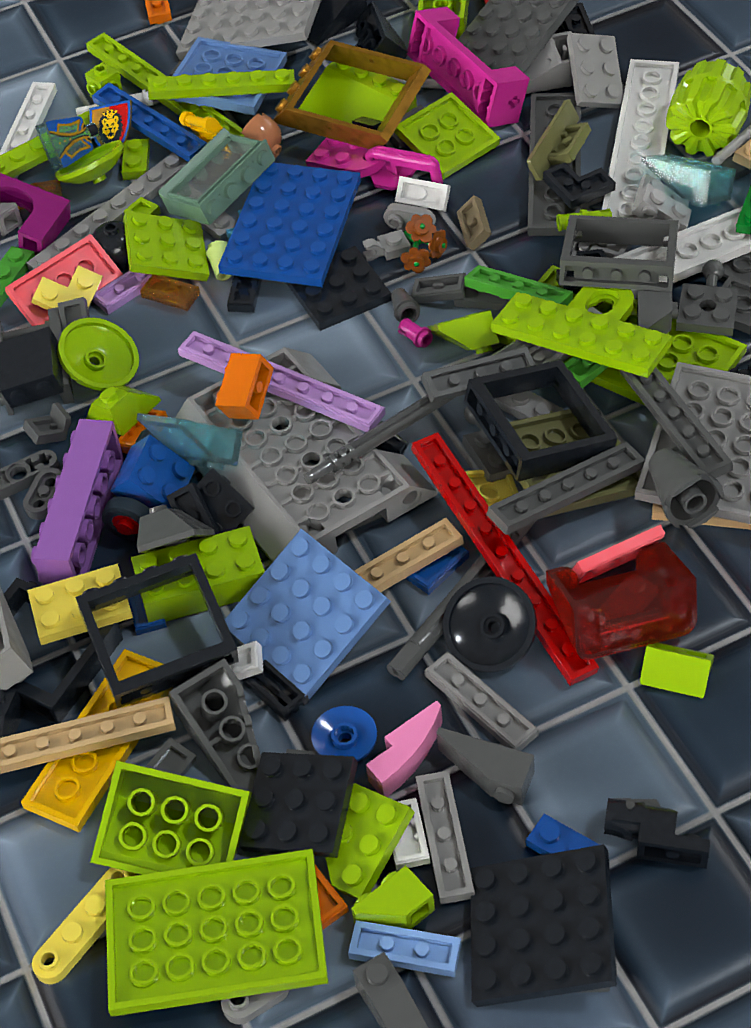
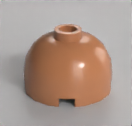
M262 113V116L256 114L243 128L241 134L244 137L258 141L266 139L274 157H278L282 150V146H280L282 134L278 124L265 113Z

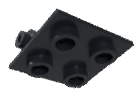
M212 468L197 484V487L219 532L223 533L236 529L255 508L230 485L231 482L225 476H221Z

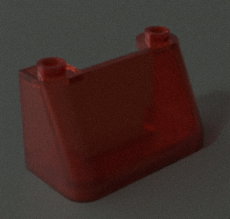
M665 542L651 544L640 550L636 556V570L579 584L576 572L567 566L546 570L548 590L571 645L582 659L592 660L647 646L648 644L682 637L689 634L696 626V577Z

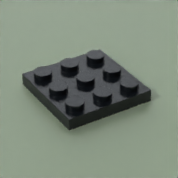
M356 246L334 254L322 287L286 283L320 331L392 301L391 292Z
M262 752L239 847L243 851L276 854L313 849L314 856L337 858L358 761L354 756Z

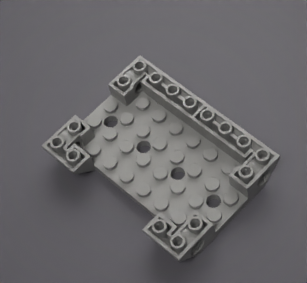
M283 347L264 357L270 362L341 390V386L312 354ZM223 380L188 397L168 428V431L177 435L185 443L187 458L203 477L214 468L221 476H225L231 482L230 485L255 508L241 525L243 527L250 526L254 541L272 563L300 529H303L332 554L338 552L336 536L378 512L389 523L437 495L435 488L404 455L377 450L376 448L335 473L331 471L312 484H308L303 476L305 473L323 463L328 455L363 435V433L355 427L269 392L266 393L259 420L228 418L215 406L217 393ZM278 425L288 426L283 430L274 429ZM309 460L319 461L313 466L305 464ZM343 496L351 498L346 503L337 502V499Z

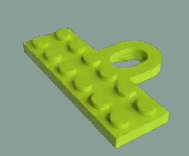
M583 287L568 306L526 293L516 292L491 322V332L645 378L650 376L672 345V335L625 322L634 308V295L631 289ZM602 301H608L613 304L612 309L607 313L596 314L588 311L589 308L597 306Z

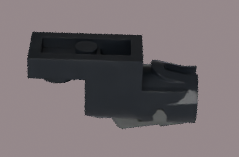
M608 798L604 834L614 835L627 841L638 839L636 858L707 869L711 840L702 839L695 834L676 835L678 811L661 807L656 799Z

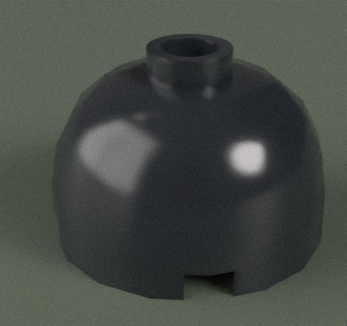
M109 221L103 223L95 229L92 235L121 271L125 270V265L129 264L124 222Z

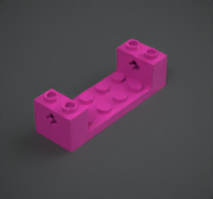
M448 7L415 11L407 55L414 62L426 65L431 70L429 75L448 93L452 92L488 127L518 123L530 78L516 66L491 70L456 39L460 17Z

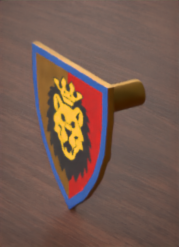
M130 99L89 108L90 125L96 124L99 134L93 136L98 146L116 140H121L124 145L131 129L132 102Z

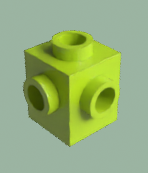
M101 62L85 73L86 87L90 97L108 83L122 90L120 73L114 67Z

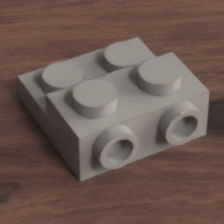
M646 173L640 180L631 213L641 219L678 220L679 232L688 227L692 210L688 208L689 199L682 193L676 192L663 184L659 179L653 178Z

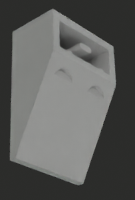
M571 31L553 34L524 72L530 78L526 94L573 86L567 36L572 33Z

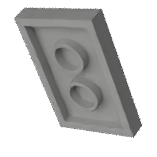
M570 33L567 36L576 106L621 109L624 95L615 36Z

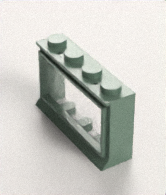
M223 128L158 193L170 214L211 225L276 159L266 139L258 141L233 135Z

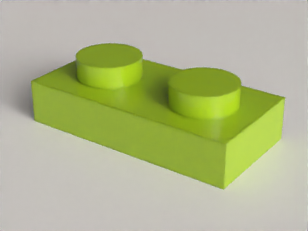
M149 139L125 141L121 172L123 180L138 179L149 170Z

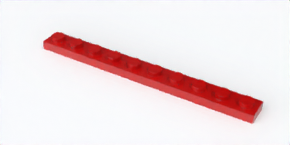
M436 432L413 442L411 451L496 577L515 583L531 599L537 616L536 636L568 684L572 686L596 674L599 669L598 664L510 536L505 535L486 515L489 507L440 434Z

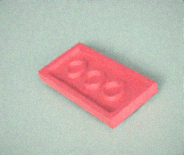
M89 234L6 286L5 293L32 326L45 324V321L49 320L48 310L31 303L42 277L68 287L79 265L103 276L97 289L98 291L122 276L123 273L93 235Z

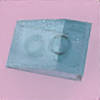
M672 154L642 156L641 162L682 199L691 200V205L707 207L708 204L720 205L721 201L731 200L736 168L722 165L715 166L712 163Z
M137 414V420L173 452L182 458H187L189 465L204 467L205 462H208L207 468L224 470L225 465H238L243 431L179 418Z

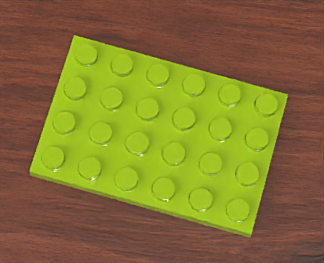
M313 849L105 880L108 1011L111 1017L329 984Z

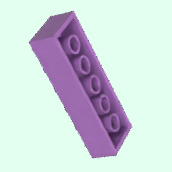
M79 419L76 430H73L71 433V445L68 453L64 454L61 475L56 477L54 496L48 501L46 520L40 525L39 541L37 546L32 548L31 561L35 564L38 571V579L43 585L90 571L104 526L102 512L107 502L113 497L110 489L124 461L113 421Z

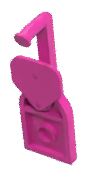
M326 137L306 160L308 167L358 172L361 178L370 176L376 188L385 190H397L399 176L411 178L417 170L430 172L431 182L443 184L440 164L435 157L380 145L366 149Z

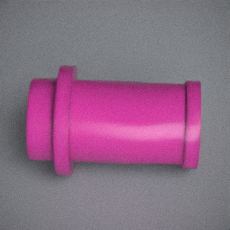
M405 318L400 322L398 326L400 329L398 330L399 334L412 340L413 344L418 348H426L430 345L433 335L429 328L421 327L409 318Z

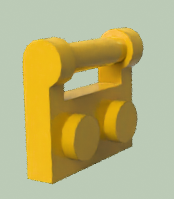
M188 111L182 112L179 117V121L183 126L190 127L197 137L207 143L223 129L214 117H198ZM228 144L221 150L222 152L232 154Z

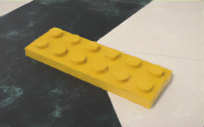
M124 649L114 663L113 668L118 680L121 681L163 664ZM106 678L99 685L77 719L117 709ZM173 687L123 707L167 697ZM140 739L47 762L22 799L21 804L23 808L80 833L109 788L116 761L126 762Z

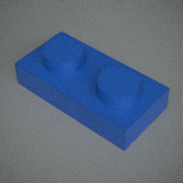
M543 814L526 838V846L541 855L600 845L546 814Z

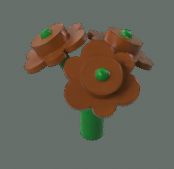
M418 214L413 215L411 221L407 222L404 235L408 241L413 243V247L409 249V252L401 254V261L404 263L406 270L412 269L415 273H421L425 267L430 266L431 260L429 256L439 259L447 247L445 230L437 231L436 226L432 224V217L428 214H424L421 217ZM422 243L428 244L430 253L427 249H419V245Z

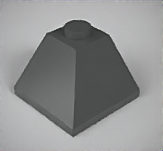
M160 505L150 508V514L140 517L137 549L138 553L153 552L215 535V532L211 527L179 509L167 508V505Z

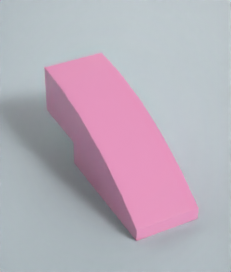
M435 701L384 737L386 751L366 764L368 781L379 794L386 797L391 795L406 782L428 755L437 738L436 732L438 727L442 725L441 704L438 701Z

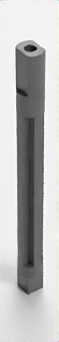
M536 521L508 534L515 545L523 539ZM482 555L387 665V670L391 675L402 681L405 680L443 634V617L446 607L456 591L472 580L491 577L494 572Z

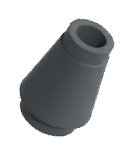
M396 288L393 290L391 299L396 320L401 322L407 317L415 322L420 315L419 304L405 289Z

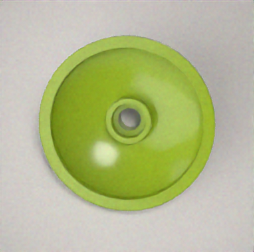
M116 140L96 147L69 166L60 168L55 173L58 181L63 183L82 184L92 181L93 184H97L107 178L105 174L116 165L123 152L124 145L121 140Z
M100 318L78 319L70 323L63 330L58 340L57 354L63 369L73 380L87 388L104 391L111 386H125L133 379L137 372L139 353L134 341L126 331L110 321Z

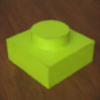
M143 197L138 198L124 210V214L125 211L157 216L161 214L159 205Z

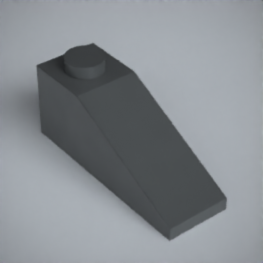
M438 727L436 732L438 750L489 796L505 804L515 803L522 806L535 772L533 754Z
M385 952L353 970L356 988L381 1028H428L407 987Z

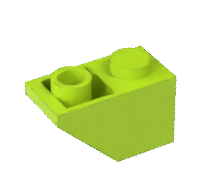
M404 866L398 872L393 871L383 879L381 885L374 891L364 893L356 900L351 908L354 924L356 920L412 929L435 911L433 894L407 866Z

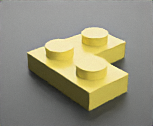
M78 265L68 287L42 277L31 303L48 310L58 307L60 302L84 297L87 299L89 309L103 276Z

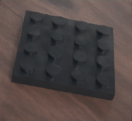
M604 844L470 868L475 895L471 896V1000L476 1007L617 986L609 852Z

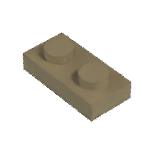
M473 195L457 211V216L466 247L474 251L492 233L482 200Z

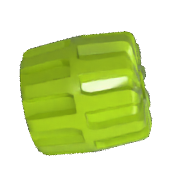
M705 59L696 63L692 70L686 72L672 96L666 116V127L671 130L669 136L674 144H683L685 146L684 151L688 154L694 155L700 151L704 152L706 157L714 156L719 148L723 149L737 137L746 121L751 98V83L746 81L744 71L739 66L734 67L723 59L709 62Z

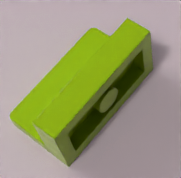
M650 641L646 646L640 684L703 698L714 655Z

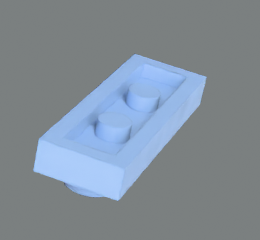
M356 920L348 955L349 959L367 962L385 952L394 967L455 977L461 949V938Z

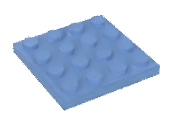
M198 37L173 76L182 74H218L232 71L282 69L287 62V52L230 44V42ZM268 93L170 100L213 107L220 110H229L246 115H255Z
M300 529L225 618L229 631L242 643L248 644L257 640L262 646L263 661L266 659L300 689L305 696L308 695L310 700L391 601L303 529Z

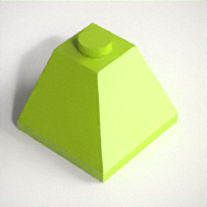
M491 310L427 326L432 334L465 350H475L476 354L491 351V345L499 343L497 333L491 332V322L493 321Z
M111 386L101 392L100 396L91 403L86 419L113 421L116 433L123 436L160 403L161 399L159 396L131 387Z

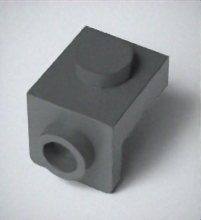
M57 402L52 404L50 416L25 419L23 429L36 445L64 441L71 426V417L61 404Z

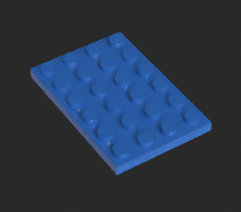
M273 162L252 184L218 265L219 273L322 287L360 185V173Z

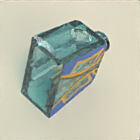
M80 116L52 120L35 126L53 171L69 166L92 151L93 144L91 139L99 135L96 124L91 122L85 125Z

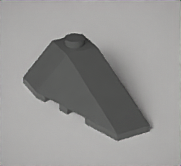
M224 658L169 691V699L172 709L226 785L252 793L261 755L245 701L243 686Z

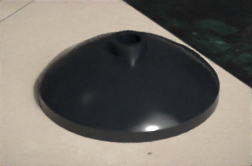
M482 577L463 585L450 599L443 617V635L449 651L463 665L479 672H499L514 666L528 653L536 636L537 616L531 599L518 585L500 577ZM498 622L500 624L499 631L492 633L491 626Z

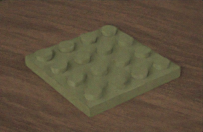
M570 409L510 422L529 452L590 438ZM618 439L615 446L621 444ZM639 470L545 517L635 496L641 471ZM560 472L519 481L523 489H527Z

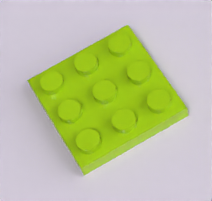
M452 92L400 122L394 131L414 152L435 157L440 164L443 180L499 146L501 139Z
M125 211L123 222L130 272L207 282L210 273L200 222L190 219L185 220Z

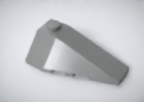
M0 587V689L7 690L16 683L23 682L33 673V668L26 645Z

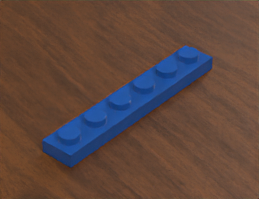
M111 83L106 84L92 95L93 102L98 106L130 99L132 102L131 127L187 162L207 144L201 138Z

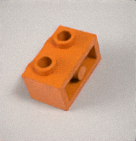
M231 353L224 370V378L220 390L217 393L215 406L228 418L259 420L274 367L261 354Z

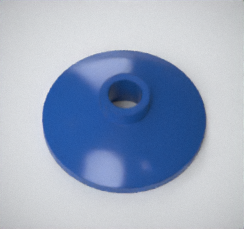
M338 706L327 710L316 720L312 728L311 740L318 755L354 756L357 761H360L374 748L377 740V728L372 717L364 710L353 706ZM345 738L350 739L348 742H340Z

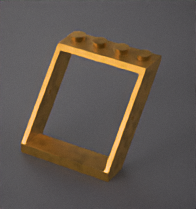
M330 40L322 48L317 46L311 53L309 58L312 61L310 64L306 63L299 71V81L295 80L288 88L287 93L289 96L287 99L283 98L275 108L278 113L273 120L283 126L366 149L379 145L383 146L389 141L431 70L422 63ZM324 60L407 81L377 130L294 108Z

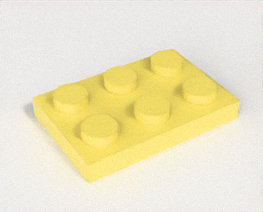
M118 563L27 590L41 645L87 632L75 597L82 595L84 591L90 588H101L112 584L114 580L122 577ZM128 599L92 612L98 628L133 618Z

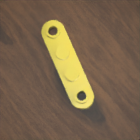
M112 867L107 870L41 946L32 959V969L42 983L55 984L63 980L106 930L105 880L136 876L135 873ZM55 958L52 964L44 965L47 959Z

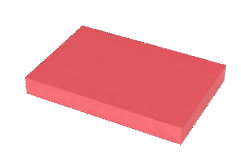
M661 524L578 561L565 577L568 586L573 588L649 553L665 537Z

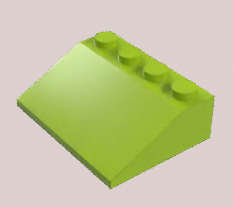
M332 62L326 66L298 109L351 124L352 120L362 116L383 121L405 84L386 75ZM416 97L406 113L417 107Z
M116 761L91 863L142 875L235 861L252 793Z

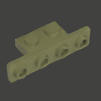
M570 99L564 100L526 161L536 181L543 179V171L548 170L551 165L573 162L591 132L588 122L577 124L579 116Z

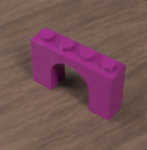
M0 173V203H16L17 206L31 213L18 231L19 248L34 251L35 255H37L55 241L70 220V200Z

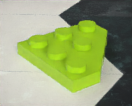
M356 783L353 784L338 857H325L331 885L337 891L356 900L364 893H371L415 813L411 807Z

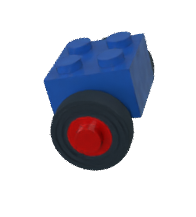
M147 428L140 433L136 443L130 447L110 489L118 497L110 499L102 512V522L113 534L129 541H137L140 517L150 514L149 509L156 506L167 505V508L172 509L166 496L189 484L195 467L186 461L187 447L177 435L161 428Z

